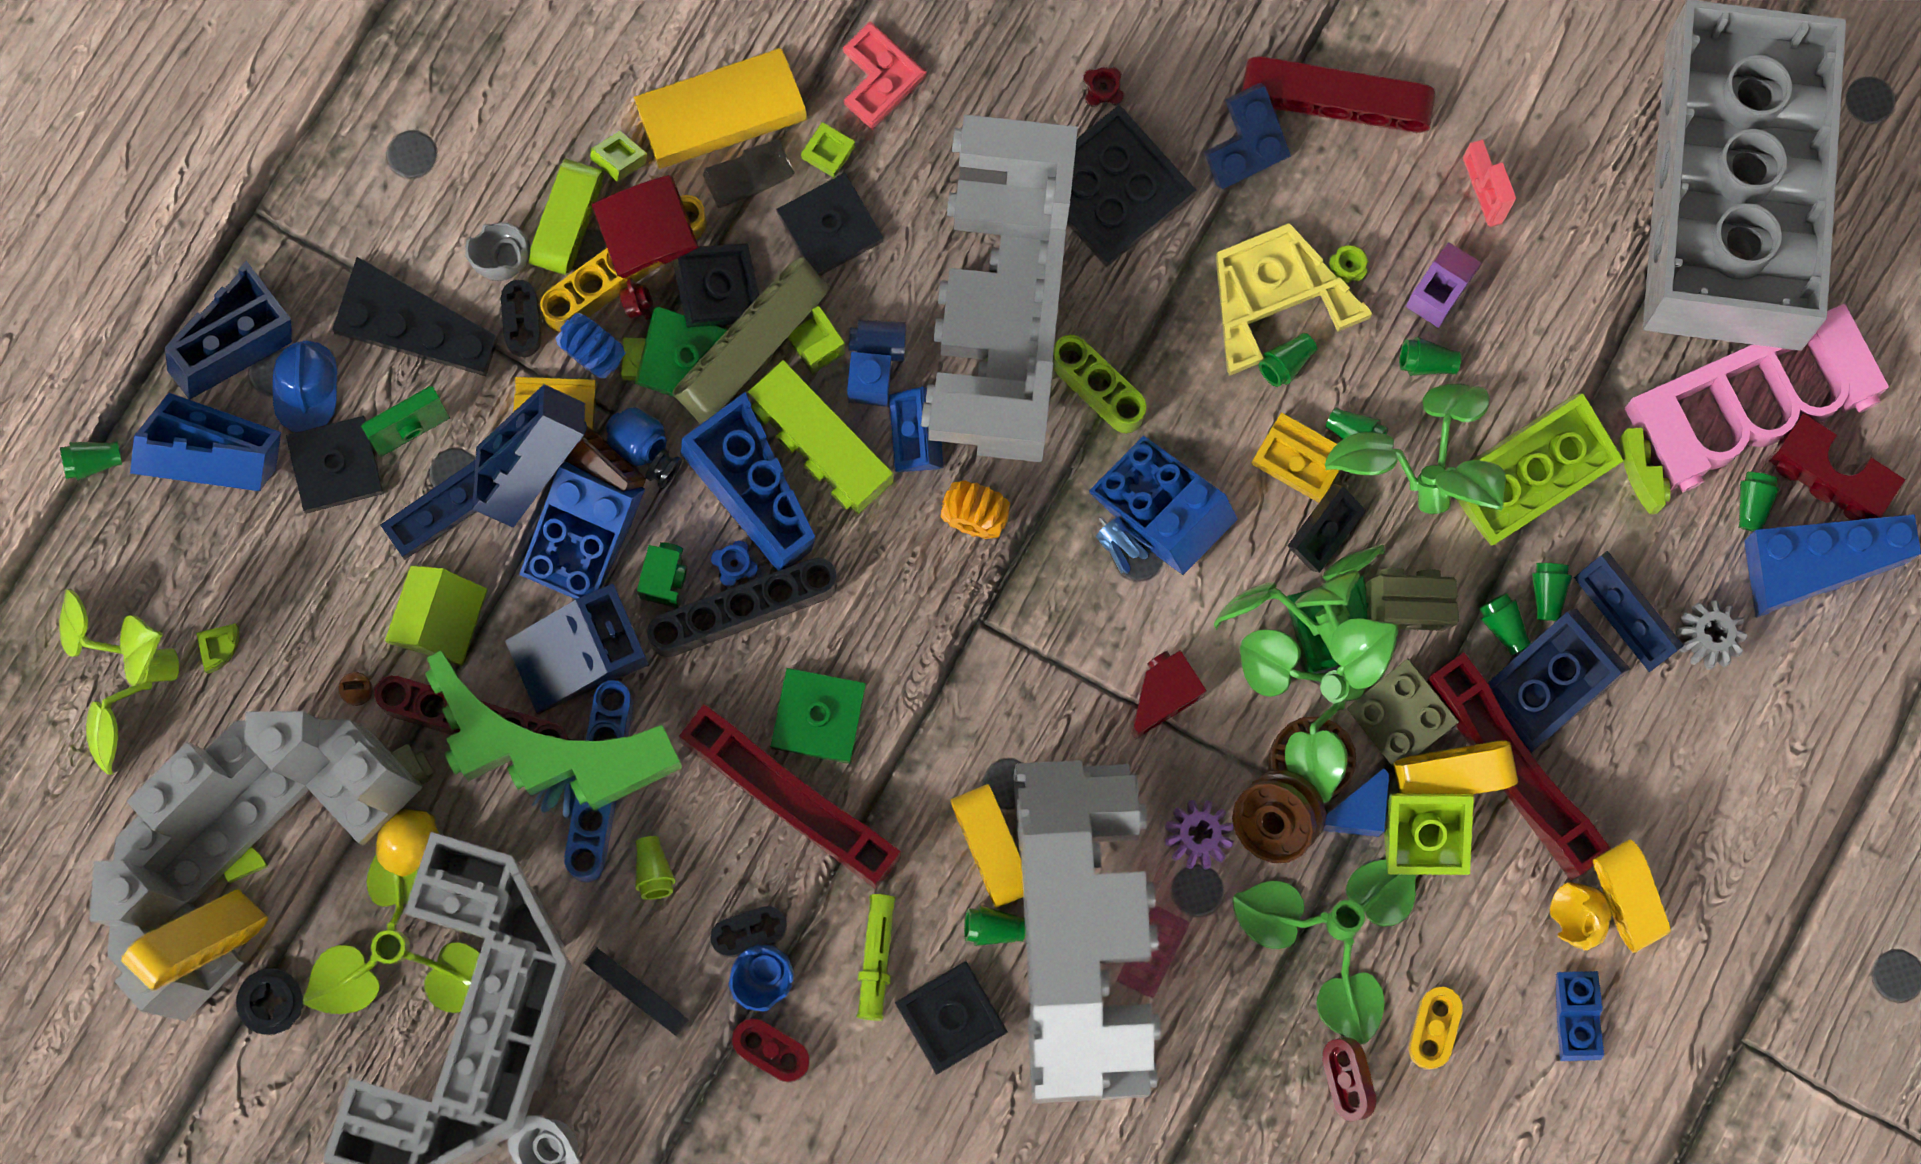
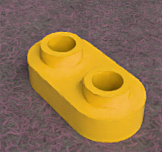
M1433 988L1426 992L1420 1000L1408 1050L1412 1061L1423 1069L1441 1067L1451 1056L1463 1006L1458 994L1450 988ZM1436 1001H1440L1446 1006V1014L1444 1016H1437L1433 1012L1432 1007ZM1425 1041L1434 1043L1436 1052L1433 1056H1427L1423 1053L1422 1045Z

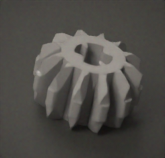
M1712 600L1708 603L1707 608L1701 603H1697L1692 607L1693 614L1685 613L1682 615L1680 620L1686 627L1679 628L1676 631V636L1687 640L1680 649V652L1684 653L1691 649L1694 653L1690 659L1691 664L1696 665L1704 658L1706 669L1711 670L1717 662L1721 666L1726 667L1731 664V656L1739 657L1742 654L1743 649L1738 643L1744 642L1748 634L1736 630V628L1744 623V618L1737 617L1732 620L1729 617L1733 612V606L1728 605L1720 612L1717 600ZM1708 628H1711L1713 635L1719 637L1715 642H1712L1711 635L1705 634L1704 631Z

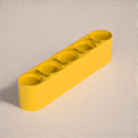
M681 195L685 211L694 212L698 215V218L691 223L697 240L703 235L707 227L704 206L695 196ZM606 248L554 285L542 296L540 302L541 311L547 325L552 330L561 332L560 328L575 313L584 314L589 318L619 296L620 289L627 287V279L632 278L634 283H637L663 263L657 262L624 279L617 276L608 248ZM597 280L602 283L601 289L595 293H586L582 290L588 281ZM559 303H565L570 306L569 312L564 316L556 317L550 314L551 309Z
M236 889L143 935L129 947L121 961L152 991H155L247 943L265 926L268 917L239 889Z

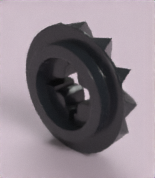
M273 968L259 970L247 977L239 988L236 998L237 1012L243 1024L253 1032L262 1035H276L289 1030L301 1016L303 994L299 982L285 971ZM269 985L270 989L273 990L274 996L287 999V1002H282L280 1005L275 1006L274 1013H272L273 1019H271L267 1008L253 1005V1003L267 998Z

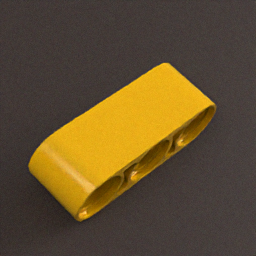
M1509 741L1488 742L1419 754L1399 759L1393 763L1399 793L1478 794L1506 789L1518 783Z
M989 784L950 799L958 823L994 907L998 908L1024 897L1021 858Z
M1628 839L1593 859L1594 868L1602 890L1610 903L1616 928L1626 946L1633 953L1671 933V928L1646 858L1633 840Z

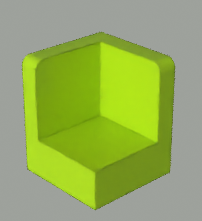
M819 305L812 309L813 318L795 328L788 336V340L812 375L845 354L844 341Z

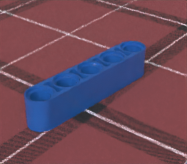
M616 680L606 681L596 689L586 741H597V738L605 732L614 733L617 738L629 736L634 702L628 688L623 683ZM611 693H620L625 697L623 706L616 711H609L603 707L605 698ZM575 795L564 854V864L568 872L578 881L592 882L598 879L604 870L617 800L593 811L588 801L580 805ZM598 812L602 815L603 821L597 830L586 831L582 829L581 821L587 813ZM582 852H590L595 856L594 866L586 872H580L574 868V860Z

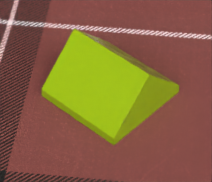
M410 566L385 642L428 656L442 651L449 662L463 666L488 589L443 568Z
M1390 793L1386 807L1384 831L1387 873L1403 875H1470L1473 794Z

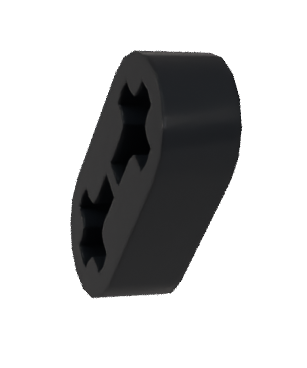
M524 280L510 281L501 291L503 335L505 343L512 354L518 357H528L537 352L541 346L539 302L535 289L530 283ZM523 291L524 296L530 298L523 302L524 313L518 314L515 303L509 301L516 297V292ZM518 323H525L528 335H533L532 338L527 339L525 346H519L518 341L512 339V337L519 336Z
M772 906L760 907L718 922L711 931V944L719 955L726 958L737 957L744 950L754 945H773L781 941L787 931V921L779 909ZM769 914L772 920L779 919L780 925L774 928L775 935L768 937L765 931L751 933L750 928L762 924V916ZM730 927L733 933L746 930L748 936L735 940L736 947L729 950L726 944H718V939L723 937V929Z

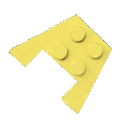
M1290 223L1217 252L1216 264L1226 366L1229 376L1258 365L1263 360V356L1248 324L1321 296L1337 332L1371 318L1372 313L1365 303L1361 304L1349 291L1350 287L1340 277L1337 278L1323 263L1322 257Z

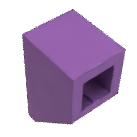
M1448 242L1413 291L1406 307L1439 328L1482 263Z

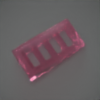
M1156 905L1148 913L1149 925H1153L1154 921H1157L1176 931L1174 937H1171L1157 930L1158 941L1169 946L1166 953L1159 949L1151 951V957L1162 961L1159 968L1147 962L1124 963L1116 980L1151 999H1154L1190 924L1189 921ZM1132 966L1154 976L1152 983L1129 973Z

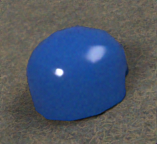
M754 945L744 950L734 961L728 985L734 1000L744 1008L762 1012L768 1011L788 995L794 980V969L789 957L777 947Z

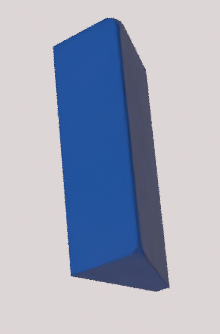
M925 387L889 394L895 472L936 470L944 466L942 442L928 440L929 427H921L923 403L926 402L927 388Z

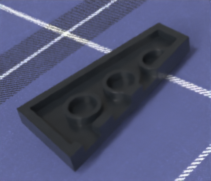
M356 257L332 328L334 334L483 376L487 375L498 341L495 334L359 257Z

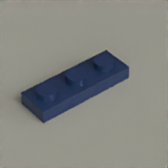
M475 460L380 524L404 560L476 512L472 510Z
M1608 551L1600 555L1573 577L1649 672L1684 646Z

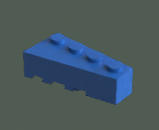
M744 392L684 436L681 443V455L776 570L780 571L793 566L812 552L815 535L794 492L791 491L778 458H775L762 425L757 421L747 394Z
M1915 514L1758 529L1744 540L1756 618L1777 609L1797 604L1819 594L1839 589L1858 580L1861 581L1908 564L1921 554Z

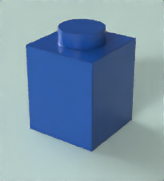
M851 352L847 387L848 403L888 407L891 378L890 355Z

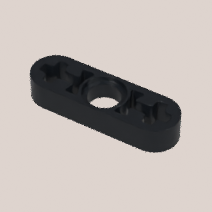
M595 947L583 962L589 969L676 1037L689 1022V1019L599 948Z

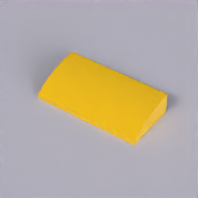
M781 48L633 97L659 169L807 120L806 108Z

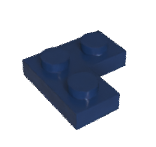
M1261 83L1225 99L1238 135L1204 151L1216 185L1220 189L1227 188L1291 157L1266 87Z

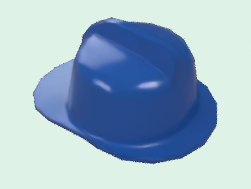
M302 341L294 343L285 348L275 362L273 370V407L275 415L284 427L295 433L327 425L334 415L337 403L336 359L327 347L318 342Z

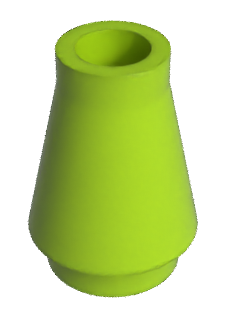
M646 836L636 840L635 889L640 891L641 898L644 900H655L671 895L673 893L672 885L676 880L661 847L660 838L658 836Z

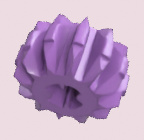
M1190 800L1187 804L1189 815L1183 809L1177 807L1173 814L1180 823L1167 821L1165 825L1166 830L1177 834L1166 838L1165 845L1170 847L1179 845L1180 848L1174 852L1172 858L1177 861L1184 853L1189 856L1186 862L1188 869L1194 867L1197 858H1200L1201 866L1204 870L1211 867L1209 854L1216 861L1222 862L1225 859V855L1219 847L1231 848L1234 843L1230 838L1221 836L1230 833L1234 829L1232 823L1219 824L1226 811L1220 809L1214 816L1209 814L1212 802L1208 800L1205 801L1202 812H1198L1196 802ZM1197 826L1204 827L1206 829L1204 835L1209 834L1210 836L1209 839L1204 838L1201 844L1192 841L1194 835L1189 836V831H1194Z

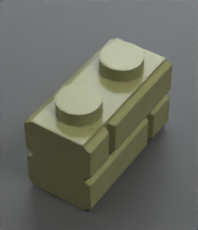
M1387 568L1380 570V575L1368 580L1365 585L1366 603H1368L1367 619L1396 624L1398 625V630L1444 631L1458 625L1457 581L1454 577H1441L1440 570H1421L1416 572V576L1404 575V569Z

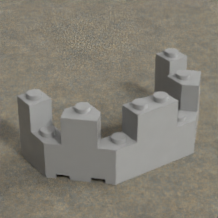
M964 115L963 128H954L952 152L960 153V173L957 193L949 192L947 216L954 217V230L1001 235L1000 248L992 247L989 271L997 273L949 268L948 281L940 280L938 304H945L944 319L936 318L934 342H941V355L982 360L988 358V361H979L978 376L937 372L936 385L928 384L926 402L923 403L921 427H929L928 440L978 445L977 456L1042 462L1051 389L1052 360L1065 235L1078 131L1077 126Z
M304 711L246 712L245 720H235L206 750L186 742L126 801L138 816L115 838L114 861H94L90 921L109 926L108 957L122 972L114 982L141 1012L186 1021L245 962L232 950L173 982L152 991L121 961L124 953L135 941L143 935L195 910L196 907L193 903L308 790L313 793L359 844L364 846L423 787L370 730L349 719L320 720Z
M1082 760L1016 764L1013 779L1017 848L1022 862L1030 1000L1028 1038L1032 1104L1149 1097L1151 1095L1150 1088L1157 1087L1154 1040L1161 1039L1159 1014H1152L1151 1004L1102 1007V996H1109L1108 970H1100V964L1146 962L1151 958V951L1158 950L1157 925H1149L1148 908H1155L1154 882H1146V871L1094 874V868H1101L1100 842L1138 840L1140 829L1147 828L1145 804H1139L1137 775H1130L1129 764L1083 766Z
M433 832L430 833L404 913L408 916L485 938L432 1102H428L350 1078L322 1162L329 1164H470L500 1148L499 1142L522 1130L534 1091H541L564 1019L565 1012L561 1009V1005L573 966L563 949L565 946L539 896L532 890L519 863L512 856Z

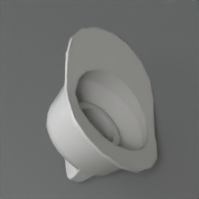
M529 1115L525 1118L522 1130L508 1137V1149L515 1164H581L577 1156V1138L572 1129L559 1120Z

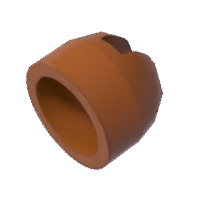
M351 672L340 680L338 691L341 698L347 704L360 706L371 698L373 687L371 681L364 674ZM364 683V689L344 690L347 684Z

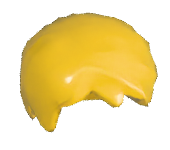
M400 809L378 831L375 854L380 865L398 876H407L415 872L420 866L430 833L433 832L440 835L436 828L435 817L422 810Z
M1571 882L1560 886L1553 895L1549 909L1550 916L1560 924L1562 929L1561 932L1557 933L1558 938L1576 948L1590 950L1601 944L1608 933L1612 916L1608 899L1601 890L1592 886Z

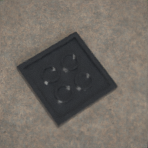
M1119 104L1076 140L1067 224L1107 268L1195 196L1196 189Z

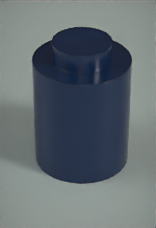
M858 320V328L850 327L849 351L890 355L891 361L904 362L906 322Z

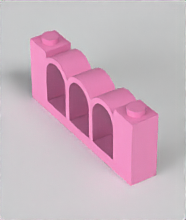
M1845 303L1827 311V319L1807 343L1829 385L1831 392L1829 406L1821 408L1810 406L1803 402L1796 394L1778 359V356L1792 351L1791 349L1750 345L1631 399L1625 410L1634 428H1643L1644 440H1649L1651 446V461L1654 466H1662L1663 478L1669 479L1671 491L1680 487L1682 492H1686L1699 486L1704 482L1702 477L1709 469L1713 470L1729 464L1744 450L1746 444L1755 447H1766L1775 444L1794 427L1798 418L1803 413L1818 423H1822L1839 408H1841L1843 413L1854 408L1861 413L1881 402L1879 396L1889 386ZM1758 366L1780 407L1782 414L1780 428L1768 430L1754 425L1747 417L1728 379ZM1709 388L1733 436L1731 450L1715 452L1704 447L1697 439L1678 401Z

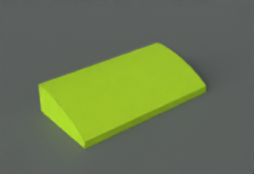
M1583 393L1576 394L1472 459L1494 463L1504 470L1506 486L1501 511L1457 498L1456 500L1483 537L1493 546L1624 460Z

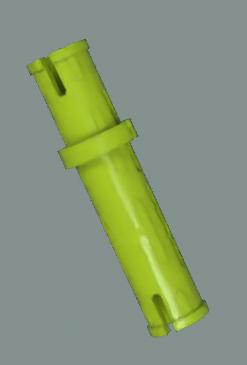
M872 894L869 895L870 903L863 970L858 972L857 981L861 982L856 1018L883 1021L886 984H890L891 975L887 974L896 897Z

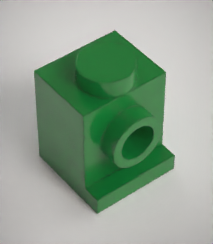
M660 542L659 547L648 545L637 587L639 599L679 608L681 600L675 589L683 588L687 574V566L682 565V547L667 542Z

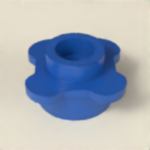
M735 541L733 545H729L722 550H715L712 553L711 562L713 565L718 566L721 573L720 581L724 586L732 587L737 580L743 577L752 578L758 571L757 564L751 561L749 557V547L744 541ZM731 561H738V565L732 567L730 565Z

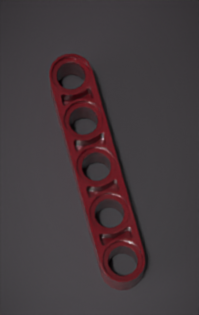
M1252 57L1247 60L1242 91L1258 83L1265 85L1272 106L1277 110L1416 133L1426 132L1430 129L1436 93L1433 87L1421 83L1268 57Z
M394 675L384 677L378 682L374 693L375 700L387 715L449 735H454L461 731L460 728L452 731L443 712L434 718L425 716V707L432 700L444 701V707L449 706L443 692L435 694L430 685ZM392 689H405L406 694L402 703L396 706L387 705L386 697ZM480 701L505 720L519 723L529 731L546 736L556 734L563 740H570L564 729L554 722Z

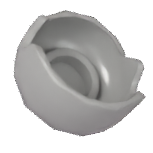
M507 222L492 225L484 224L481 232L476 237H468L466 241V258L477 273L492 281H505L514 277L524 268L529 259L530 244L519 227Z

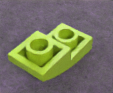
M1627 428L1619 437V443L1628 479L1636 496L1649 514H1658L1666 505V502L1670 500L1671 489L1669 479L1663 478L1662 466H1646L1651 460V446L1649 440H1644L1643 428Z

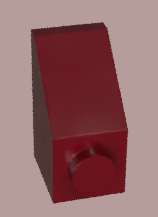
M1181 650L1173 655L1165 651L1147 663L1150 669L1146 671L1143 678L1131 732L1135 740L1204 698L1207 690Z

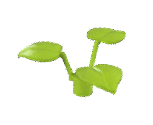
M66 589L59 620L60 640L65 652L71 657H77L80 655L83 646L123 654L125 676L128 683L132 685L125 690L104 698L102 704L99 701H93L87 714L86 738L92 757L106 774L115 775L112 771V764L115 759L118 743V726L115 715L111 710L112 704L141 690L152 689V682L176 680L179 674L178 655L173 648L157 649L163 634L149 627L136 615H128L124 619L120 634V646L90 640L86 636L88 616L85 606L72 589Z
M375 855L367 874V890L372 901L378 906L388 907L396 904L392 919L387 924V930L381 931L374 937L371 944L373 955L367 963L362 952L352 946L337 945L324 951L312 968L303 1003L312 1009L330 1014H347L360 1011L375 1000L380 990L379 980L370 970L378 962L396 964L406 958L433 968L426 976L424 984L429 1001L442 1011L460 1013L480 952L464 943H448L444 945L439 952L437 961L411 952L409 939L404 933L397 931V925L403 913L404 904L407 905L418 869L410 875L398 876L384 869L378 862L377 855Z

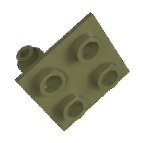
M1409 658L1346 708L1392 766L1399 759L1419 755L1459 723V720Z

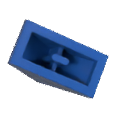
M1383 768L1326 815L1323 831L1379 837L1384 833L1389 782L1388 772Z

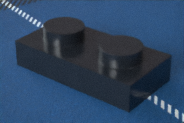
M1333 484L1287 547L1310 570L1320 573L1366 510L1344 486Z

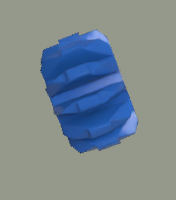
M575 313L570 320L564 323L560 328L561 332L555 338L557 345L598 378H606L611 371L614 372L621 363L620 360L626 354L620 342L584 314Z

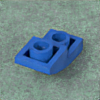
M1598 971L1557 972L1556 1011L1560 1061L1602 1060L1604 1048L1600 1014L1603 1008Z

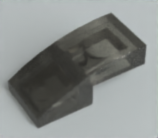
M779 139L745 149L741 157L707 167L703 172L704 179L718 209L765 191L794 175L793 168Z

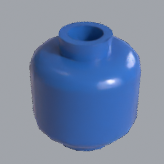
M636 407L627 408L621 413L614 414L606 426V432L608 433L607 444L628 463L636 467L646 465L647 463L651 464L657 454L667 444L663 424Z

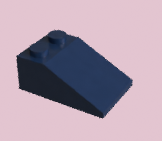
M1576 608L1566 612L1494 676L1488 682V685L1516 734L1532 753L1607 691L1630 670V667Z

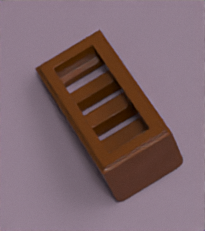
M588 426L583 438L564 460L623 492L643 487L646 482L644 476Z

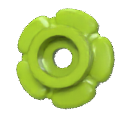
M1342 246L1330 258V270L1334 271L1337 278L1340 277L1345 283H1350L1352 280L1360 281L1367 273L1366 265L1368 264V258L1356 246ZM1351 262L1353 266L1347 268L1345 263Z

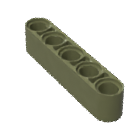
M804 257L794 260L773 280L677 384L673 390L675 398L700 424L712 417L726 405L812 309L816 307L828 293L830 286Z

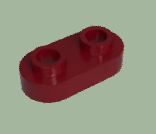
M759 1019L745 1020L735 1028L732 1036L733 1047L736 1053L744 1060L786 1083L796 1082L802 1079L808 1072L810 1066L809 1054L806 1048L796 1040ZM752 1033H757L762 1039L760 1046L754 1049L749 1048L746 1045V1038ZM787 1054H792L797 1058V1065L791 1070H787L781 1065L782 1058Z
M1350 1037L1329 1041L1323 1050L1322 1061L1336 1112L1347 1121H1358L1370 1117L1376 1108L1377 1099L1365 1052L1361 1044Z

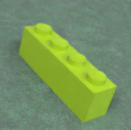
M784 360L748 391L749 401L752 404L751 408L756 419L763 425L769 422L779 432L776 435L777 440L788 452L792 454L796 450L806 460L803 466L815 480L819 482L824 478L833 488L830 492L832 497L845 510L852 507L859 515L893 483V473Z

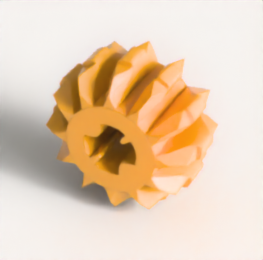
M966 480L952 482L943 498L940 517L950 527L960 530L961 533H967L973 537L978 536L983 539L997 538L1000 536L1002 529H1005L1009 516L1010 502L1000 492L993 491L990 487L982 486L977 482L970 483Z

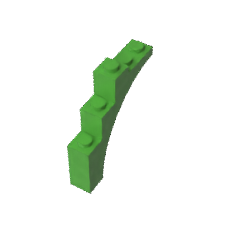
M442 651L427 657L431 670L425 672L434 693L443 692L449 706L442 708L452 731L458 728L461 730L446 738L451 750L444 752L454 774L462 772L468 781L513 761L514 764L507 767L517 790L525 787L529 795L533 796L575 775L577 779L571 781L570 785L580 805L588 801L591 809L595 811L683 768L663 725L633 736L604 741L563 740L537 734L505 720L481 703L460 681Z

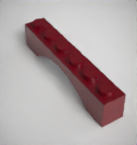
M1465 652L1432 674L1427 682L1459 720V723L1455 726L1470 746L1495 741L1510 742L1518 783L1503 790L1568 878L1572 881L1593 867V859L1611 849L1589 818L1560 791L1530 754L1507 720L1490 686Z
M705 704L702 705L679 735L680 741L685 747L875 890L878 889L900 860V850L868 826L814 791Z

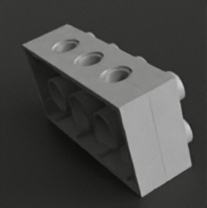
M1686 0L1666 38L1643 320L1644 331L1801 351L1827 319L1846 19ZM1735 175L1745 179L1748 182V184L1737 179ZM1729 248L1738 251L1745 260L1730 253Z

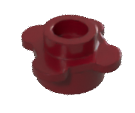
M1104 67L1096 70L1089 69L1085 72L1083 81L1087 84L1088 93L1085 97L1088 105L1097 107L1100 103L1108 102L1118 105L1123 101L1124 93L1120 90L1122 74L1117 68ZM1105 84L1107 89H1100V85Z
M632 278L627 279V287L619 291L620 300L626 314L631 319L641 315L646 320L651 319L649 308L653 307V300L648 288L640 283H634Z

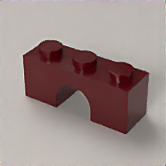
M1803 413L1798 418L1794 427L1784 436L1768 461L1776 466V471L1783 477L1792 481L1798 480L1809 487L1810 493L1818 500L1825 503L1832 502L1843 509V514L1850 521L1881 518L1906 479L1872 457L1859 468L1855 475H1844L1837 472L1830 464L1828 458L1829 448L1837 434Z

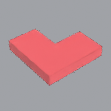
M871 21L843 47V53L869 75L844 99V105L873 130L926 77V71Z
M1482 139L1469 144L1463 160L1486 223L1489 227L1504 222L1516 200V196L1503 162L1492 165Z

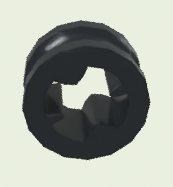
M666 448L657 454L645 476L649 481L657 480L658 487L661 489L668 486L682 463V459L678 456L671 458L669 456L670 452Z

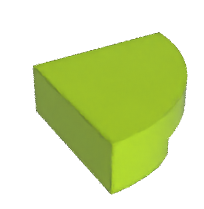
M236 623L196 633L204 671L207 674L222 668L234 655L239 642V626Z
M250 847L224 874L227 882L232 883L268 868V864L261 854Z

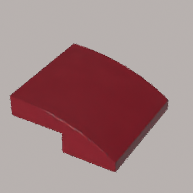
M671 175L632 186L592 204L614 268L619 277L625 279L657 262L667 264L699 248L674 178Z

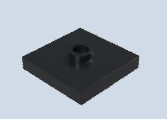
M846 173L831 179L776 209L780 220L801 256L807 260L820 276L884 242L881 232Z
M748 243L699 246V248L673 260L687 327L734 324L760 296Z
M364 416L286 435L302 508L305 514L384 494L373 446L361 427L366 422Z
M967 961L895 1002L896 1007L936 1075L1008 1033Z

